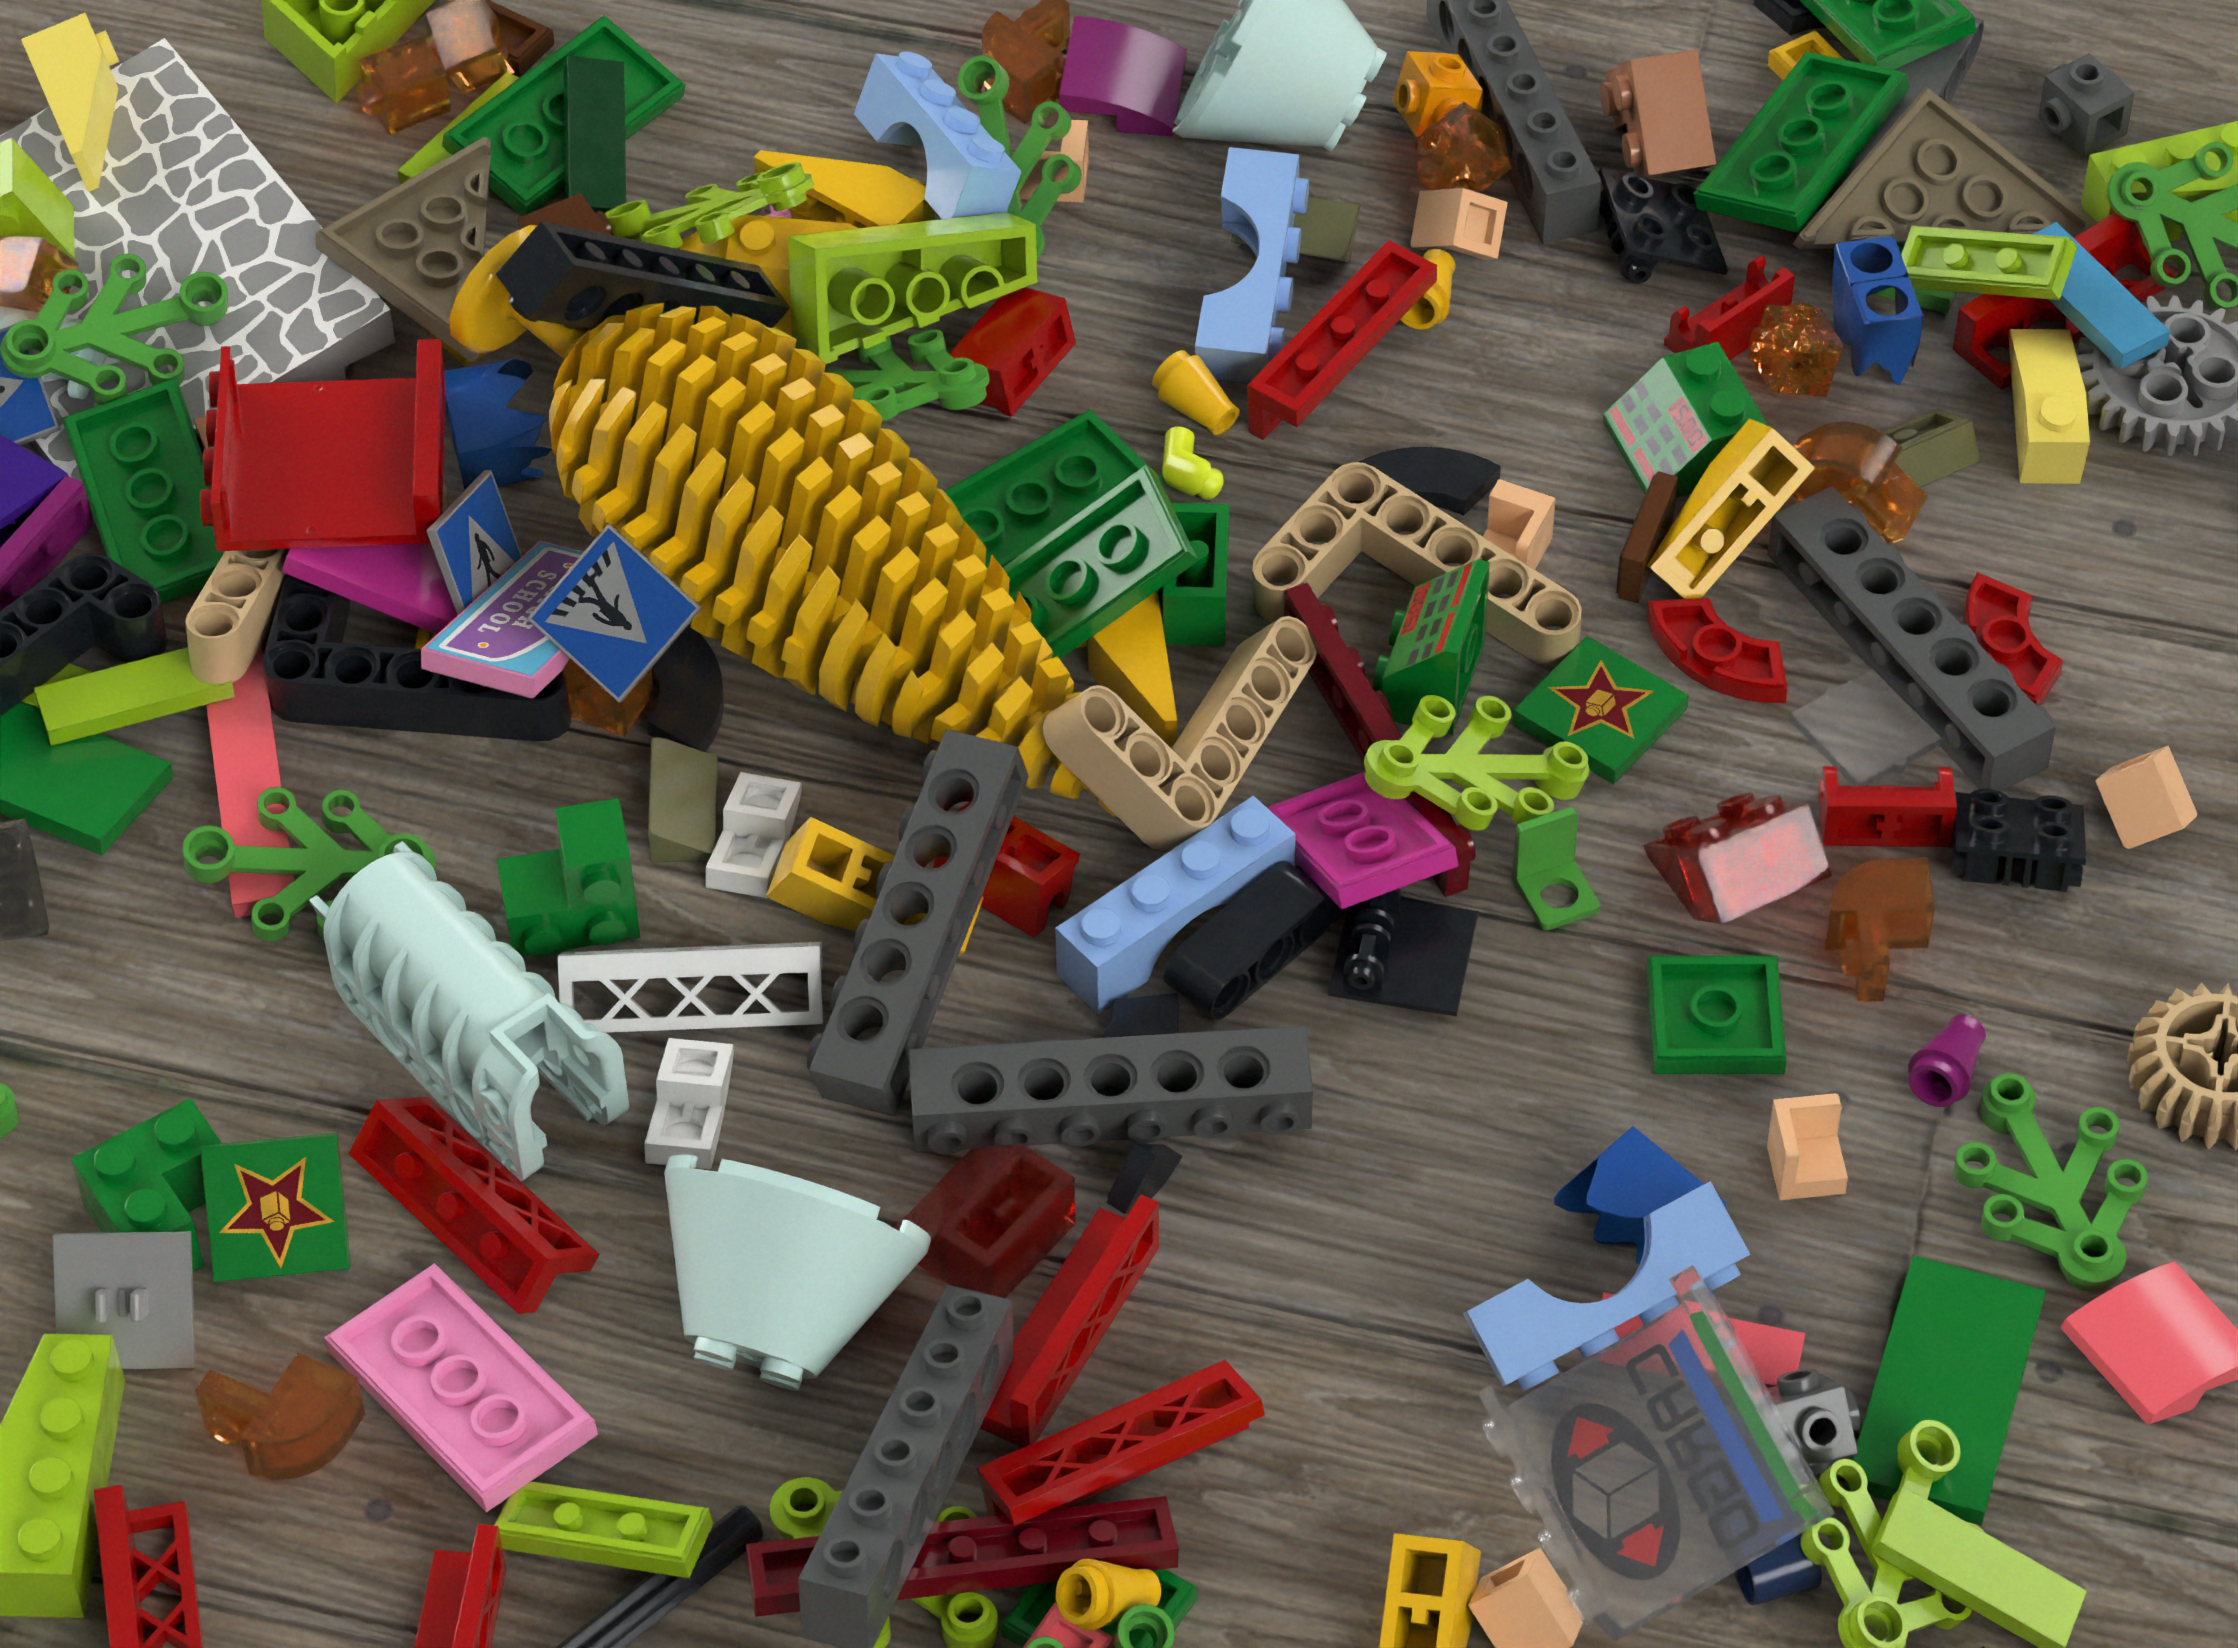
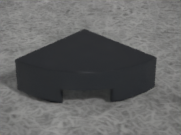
M1163 1144L1134 1145L1107 1196L1108 1200L1106 1203L1123 1214H1128L1140 1195L1152 1199L1170 1178L1183 1156Z

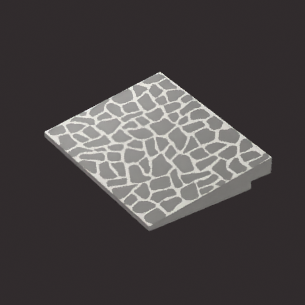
M165 38L111 70L119 89L99 188L90 192L87 191L50 106L0 135V142L13 138L74 205L75 259L1 272L0 306L40 312L52 293V281L55 275L63 270L74 269L82 272L88 280L89 300L84 307L69 311L66 317L83 320L110 276L112 260L126 253L137 255L144 261L146 266V285L140 292L128 295L118 313L180 296L179 290L183 280L196 272L214 273L220 276L226 283L228 289V310L225 316L215 324L199 326L190 320H185L128 336L154 348L173 349L181 354L184 360L185 377L179 386L195 432L194 419L206 416L207 410H217V408H211L209 372L220 371L221 346L231 347L232 360L235 361L237 384L346 380L345 366L396 343L390 308L374 290L316 249V232L323 229ZM125 270L118 275L123 278H132L138 273L132 270ZM67 286L61 291L66 294H74L80 289L76 286ZM202 301L197 303L196 305L205 307L213 304L207 301ZM107 355L103 365H114L123 370L126 375L127 395L153 386L149 380L148 372ZM162 365L156 370L166 374L173 372L176 368L171 365ZM45 377L43 382L61 430L31 442L46 461L63 469L69 477L82 482L62 418L100 404L93 400L91 391H89L85 399L71 398L67 391L68 381ZM105 381L99 385L100 388L105 390H112L118 386L113 381Z

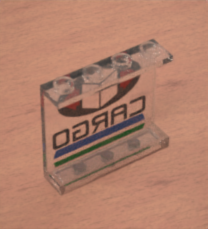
M1693 1265L1669 1279L1681 1301L1680 1305L1508 1406L1490 1385L1478 1392L1489 1414V1417L1481 1421L1487 1438L1500 1457H1504L1507 1454L1510 1455L1517 1469L1516 1473L1509 1476L1513 1490L1529 1513L1537 1509L1546 1528L1537 1532L1544 1551L1558 1570L1566 1566L1574 1582L1573 1586L1565 1590L1571 1605L1586 1627L1596 1622L1614 1641L1626 1636L1835 1514L1718 1297Z

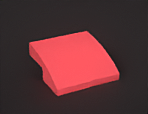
M2175 1261L2142 1273L2105 1292L2065 1318L2060 1327L2147 1425L2194 1410L2206 1390L2238 1380V1329Z

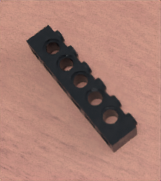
M541 221L496 273L499 280L510 293L509 303L518 314L531 322L545 321L561 324L570 329L578 327L592 330L608 317L613 315L626 316V311L657 303H664L662 314L681 306L696 308L693 325L698 322L700 306H717L730 317H732V313L757 320L766 327L773 328L791 308L758 265Z

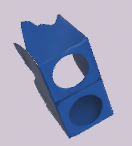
M1885 236L1836 243L1832 280L1834 331L1844 345L1851 343L1852 371L1856 377L1860 376L1876 362L1883 369L1890 370L1892 381L1900 385L1910 362L1912 367L1914 366L1920 344L1924 315L1895 237ZM1894 287L1896 315H1881L1875 313L1867 306V296Z
M512 358L444 371L446 384L445 411L464 489L466 490L484 470H492L497 487L544 476L543 470L528 466L532 463L531 460L547 456L552 448L545 446H535L543 423L547 418L507 407V403L525 385L524 380L533 373L530 363Z
M1632 1126L1554 1196V1205L1568 1212L1597 1213L1600 1215L1594 1229L1593 1240L1598 1243H1634L1637 1246L1636 1263L1640 1265L1645 1246L1643 1217L1704 1185V1183ZM1720 1197L1724 1207L1726 1208V1201Z

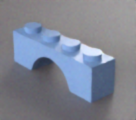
M901 52L899 56L875 53L854 112L856 118L877 142L924 147L927 161V182L924 199L941 219L1007 212L1022 171L1004 152V146L990 136L980 124L979 117L964 106L957 98L956 91L944 83L931 68L932 64L928 59L912 52Z
M1229 147L1221 191L1222 229L1245 241L1255 253L1257 260L1251 271L1236 285L1221 292L1203 296L1195 342V355H1199L1216 380L1250 383L1284 348L1285 328L1277 327L1279 312H1290L1293 278L1285 277L1287 262L1298 263L1301 246V228H1295L1293 225L1295 213L1306 214L1309 197V179L1300 178L1299 154Z
M1250 797L1211 823L1208 827L1202 829L1055 928L1057 976L1099 1015L1113 1005V1000L1124 998L1149 980L1153 967L1164 948L1191 920L1213 907L1231 903L1277 864L1287 861L1295 866L1296 834L1256 797Z
M1711 1181L1643 1217L1645 1246L1640 1265L1631 1280L1613 1296L1592 1303L1568 1302L1553 1297L1540 1289L1532 1281L1526 1279L1464 1312L1463 1315L1501 1386L1508 1385L1517 1380L1522 1391H1525L1559 1373L1553 1360L1571 1350L1578 1348L1583 1359L1619 1341L1620 1338L1614 1327L1638 1315L1643 1325L1647 1326L1680 1308V1305L1675 1295L1696 1283L1700 1284L1704 1294L1740 1276L1741 1273L1735 1263L1751 1254Z

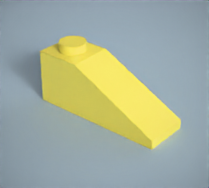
M83 13L22 38L21 41L87 191L90 192L99 188L119 89L109 66L119 63V59L106 30L95 34L86 13Z
M2010 329L2008 338L2019 483L2080 484L2090 445L2086 391L2070 330Z

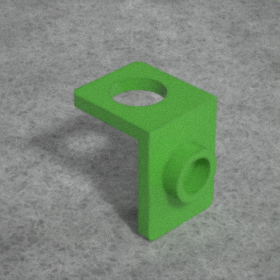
M1567 807L1522 822L1517 825L1515 831L1512 879L1540 928L1545 931L1596 915L1600 909V902L1575 862L1578 814L1574 807ZM1563 884L1571 887L1576 892L1578 899L1569 907L1554 908L1547 905L1541 899L1540 894L1549 885Z

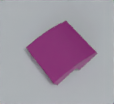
M1074 16L1059 93V105L1067 112L1116 115L1117 132L1173 137L1174 133L1172 131L1175 127L1174 122L1178 113L1187 60V49L1157 34L1134 26L1098 18Z

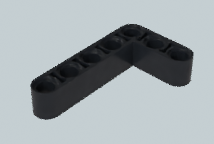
M288 574L285 575L263 657V670L271 708L275 715L282 720L295 723L538 742L551 741L562 736L568 730L572 721L567 679L564 670L534 698H528L426 671V669L421 668V649L342 643L350 612V599Z

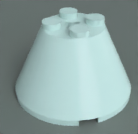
M1240 0L1238 7L1242 9L1235 13L1231 22L1223 20L1177 113L1174 123L1178 126L1174 127L1172 132L1182 138L1323 147L1332 151L1345 127H1351L1366 100V96L1361 94L1366 82L1371 83L1385 60L1387 52L1377 47L1343 0Z
M679 1154L669 1157L664 1176L684 1337L695 1345L693 1349L695 1351L694 1359L706 1365L733 1371L735 1363L738 1361L760 1368L761 1375L759 1379L766 1383L799 1391L802 1379L817 1378L928 1252L931 1237L922 1228L909 1220L903 1219L900 1231L890 1225L877 1220L880 1210L879 1206L849 1194L798 1177L736 1161L722 1159L717 1172L695 1169L698 1157L695 1155Z

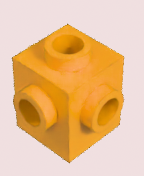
M1407 51L1392 101L1415 137L1432 142L1442 141L1444 138L1467 139L1473 119L1479 115L1482 108L1483 89L1459 54Z

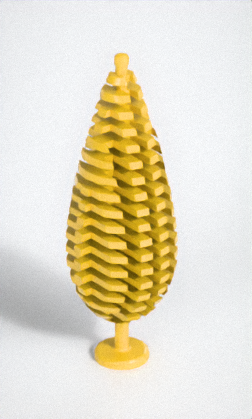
M528 225L509 234L485 254L469 273L455 297L449 317L450 335L472 353H491L512 343L529 330L564 359L553 385L554 397L549 409L552 452L556 456L564 496L580 505L578 517L590 536L596 538L608 524H611L633 546H636L647 556L649 561L662 573L669 576L679 585L683 592L703 607L692 620L690 628L711 639H722L721 646L743 658L752 659L751 663L777 678H785L796 688L811 695H815L819 679L818 694L831 705L845 712L853 681H855L850 702L855 705V713L862 721L878 728L883 708L881 721L892 726L895 735L907 738L913 737L926 744L935 740L941 743L945 730L948 729L1017 746L1029 776L1025 785L1026 788L1035 789L1044 786L1049 767L1056 770L1050 783L1049 792L1052 795L1077 799L1080 792L1085 789L1098 800V804L1113 817H1117L1053 754L1046 744L1043 736V723L1046 716L1081 692L1073 693L1074 681L1070 677L1069 671L1058 656L1052 658L1053 651L1044 637L1041 636L1031 623V610L1020 591H1018L1016 602H1014L1009 595V576L993 555H991L989 567L985 566L986 546L976 532L964 521L953 501L942 489L937 488L938 480L922 462L916 458L909 457L910 447L896 432L891 429L881 428L883 417L871 403L865 400L853 399L855 388L839 374L824 372L826 363L809 350L796 349L797 339L779 329L766 327L759 321L732 313V317H730L717 306H700L698 322L695 325L693 324L696 308L681 306L662 314L664 303L648 304L626 311V316L613 315L591 331L578 327L570 329L561 324L539 320L531 322L513 309L508 300L510 293L499 280L496 273L537 225Z

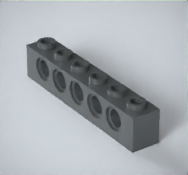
M1427 0L1426 15L1445 53L1459 54L1483 89V103L1478 118L1542 244L1596 232L1598 230L1601 180L1507 0Z
M1831 486L1774 514L1771 522L1768 556L1979 789L2002 791L2048 768L2056 730L2049 713L2041 705L2034 704L2015 683L2009 669L2001 663H1996L1982 648L1971 628L1965 623H1959L1946 609L1934 588L1928 583H1922L1904 563L1898 549L1891 543H1886L1874 531L1858 506L1850 504L1834 486Z
M946 729L938 750H931L927 755L921 775L922 790L916 805L908 806L902 816L899 827L900 844L893 862H886L879 873L876 886L878 899L870 919L864 918L857 928L853 944L855 956L847 976L841 975L834 985L830 1000L832 1012L824 1033H817L808 1051L807 1068L822 1098L895 1117L910 1080L909 1049H920L923 1047L1029 778L1017 746ZM959 802H971L962 811L948 812L953 805ZM936 858H949L944 865L938 868H925L929 862ZM914 914H927L921 922L915 925H902L907 918ZM894 970L904 971L897 980L890 983H880L881 978L885 974ZM868 1028H882L881 1031L870 1040H856L857 1037Z
M1306 1026L909 1049L915 1152L933 1151L939 1154H953L963 1149L1000 1147L1005 1150H1020L1030 1145L1066 1143L1071 1146H1087L1096 1141L1132 1139L1137 1142H1153L1163 1137L1199 1135L1204 1138H1220L1229 1133L1265 1131L1270 1134H1286L1296 1129H1312L1313 1086ZM1236 1085H1249V1086H1252V1087H1251V1088H1246V1089H1241V1088H1237V1087H1234V1086H1236ZM1107 1087H1115L1125 1091L1118 1096L1112 1097L1098 1093L1099 1090ZM1170 1089H1184V1090H1187V1091L1175 1093V1092H1170V1091H1168V1090H1170ZM1043 1096L1053 1097L1051 1100H1037L1036 1098ZM976 1100L987 1101L984 1104H971L969 1102Z
M951 1285L946 1286L798 1578L802 1638L840 1648L874 1647L1013 1361L1012 1300Z

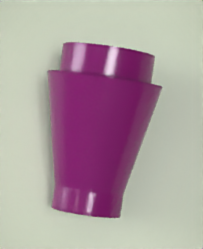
M1968 1015L1952 1017L1942 1031L1911 1057L1908 1064V1083L1911 1091L1922 1102L1934 1107H1946L1963 1099L1968 1094L1979 1050L1986 1038L1985 1029L1978 1020Z

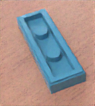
M2057 222L2033 233L2034 235L2070 237L2077 246V251L2060 300H2048L2119 369L2168 345L2170 330Z

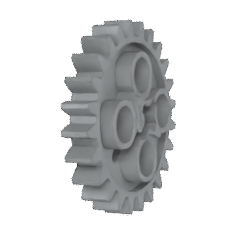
M2148 296L2146 308L2170 330L2168 345L2122 369H2119L2090 339L2081 337L2077 360L2086 391L2088 414L2101 413L2099 423L2101 430L2119 426L2121 430L2118 441L2124 443L2133 436H2138L2142 438L2141 449L2145 452L2155 442L2163 443L2167 456L2173 455L2177 444H2184L2192 456L2198 455L2200 442L2205 441L2216 451L2221 450L2224 435L2238 442V321L2229 325L2223 323L2225 309L2220 308L2211 315L2202 313L2203 301L2199 299L2193 303L2190 309L2182 308L2178 296H2172L2168 307H2161L2153 296Z

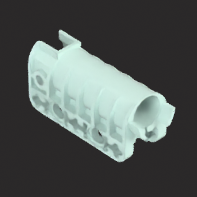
M403 841L394 846V853L373 861L355 874L340 890L330 907L318 895L309 900L315 912L325 921L323 933L334 985L346 1006L461 1127L520 1181H523L544 1167L542 1149L547 1146L546 1134L531 1118L532 1099L540 1084L538 1071L586 1121L593 1118L599 1124L605 1126L629 1110L623 1055L618 1043L607 1033L599 1031L590 1023H586L570 1005L559 1003L555 998L553 988L542 976L526 972L522 956L511 945L496 941L492 926L480 914L466 911L465 901L460 893L450 884L437 881L432 865L423 856L413 852Z

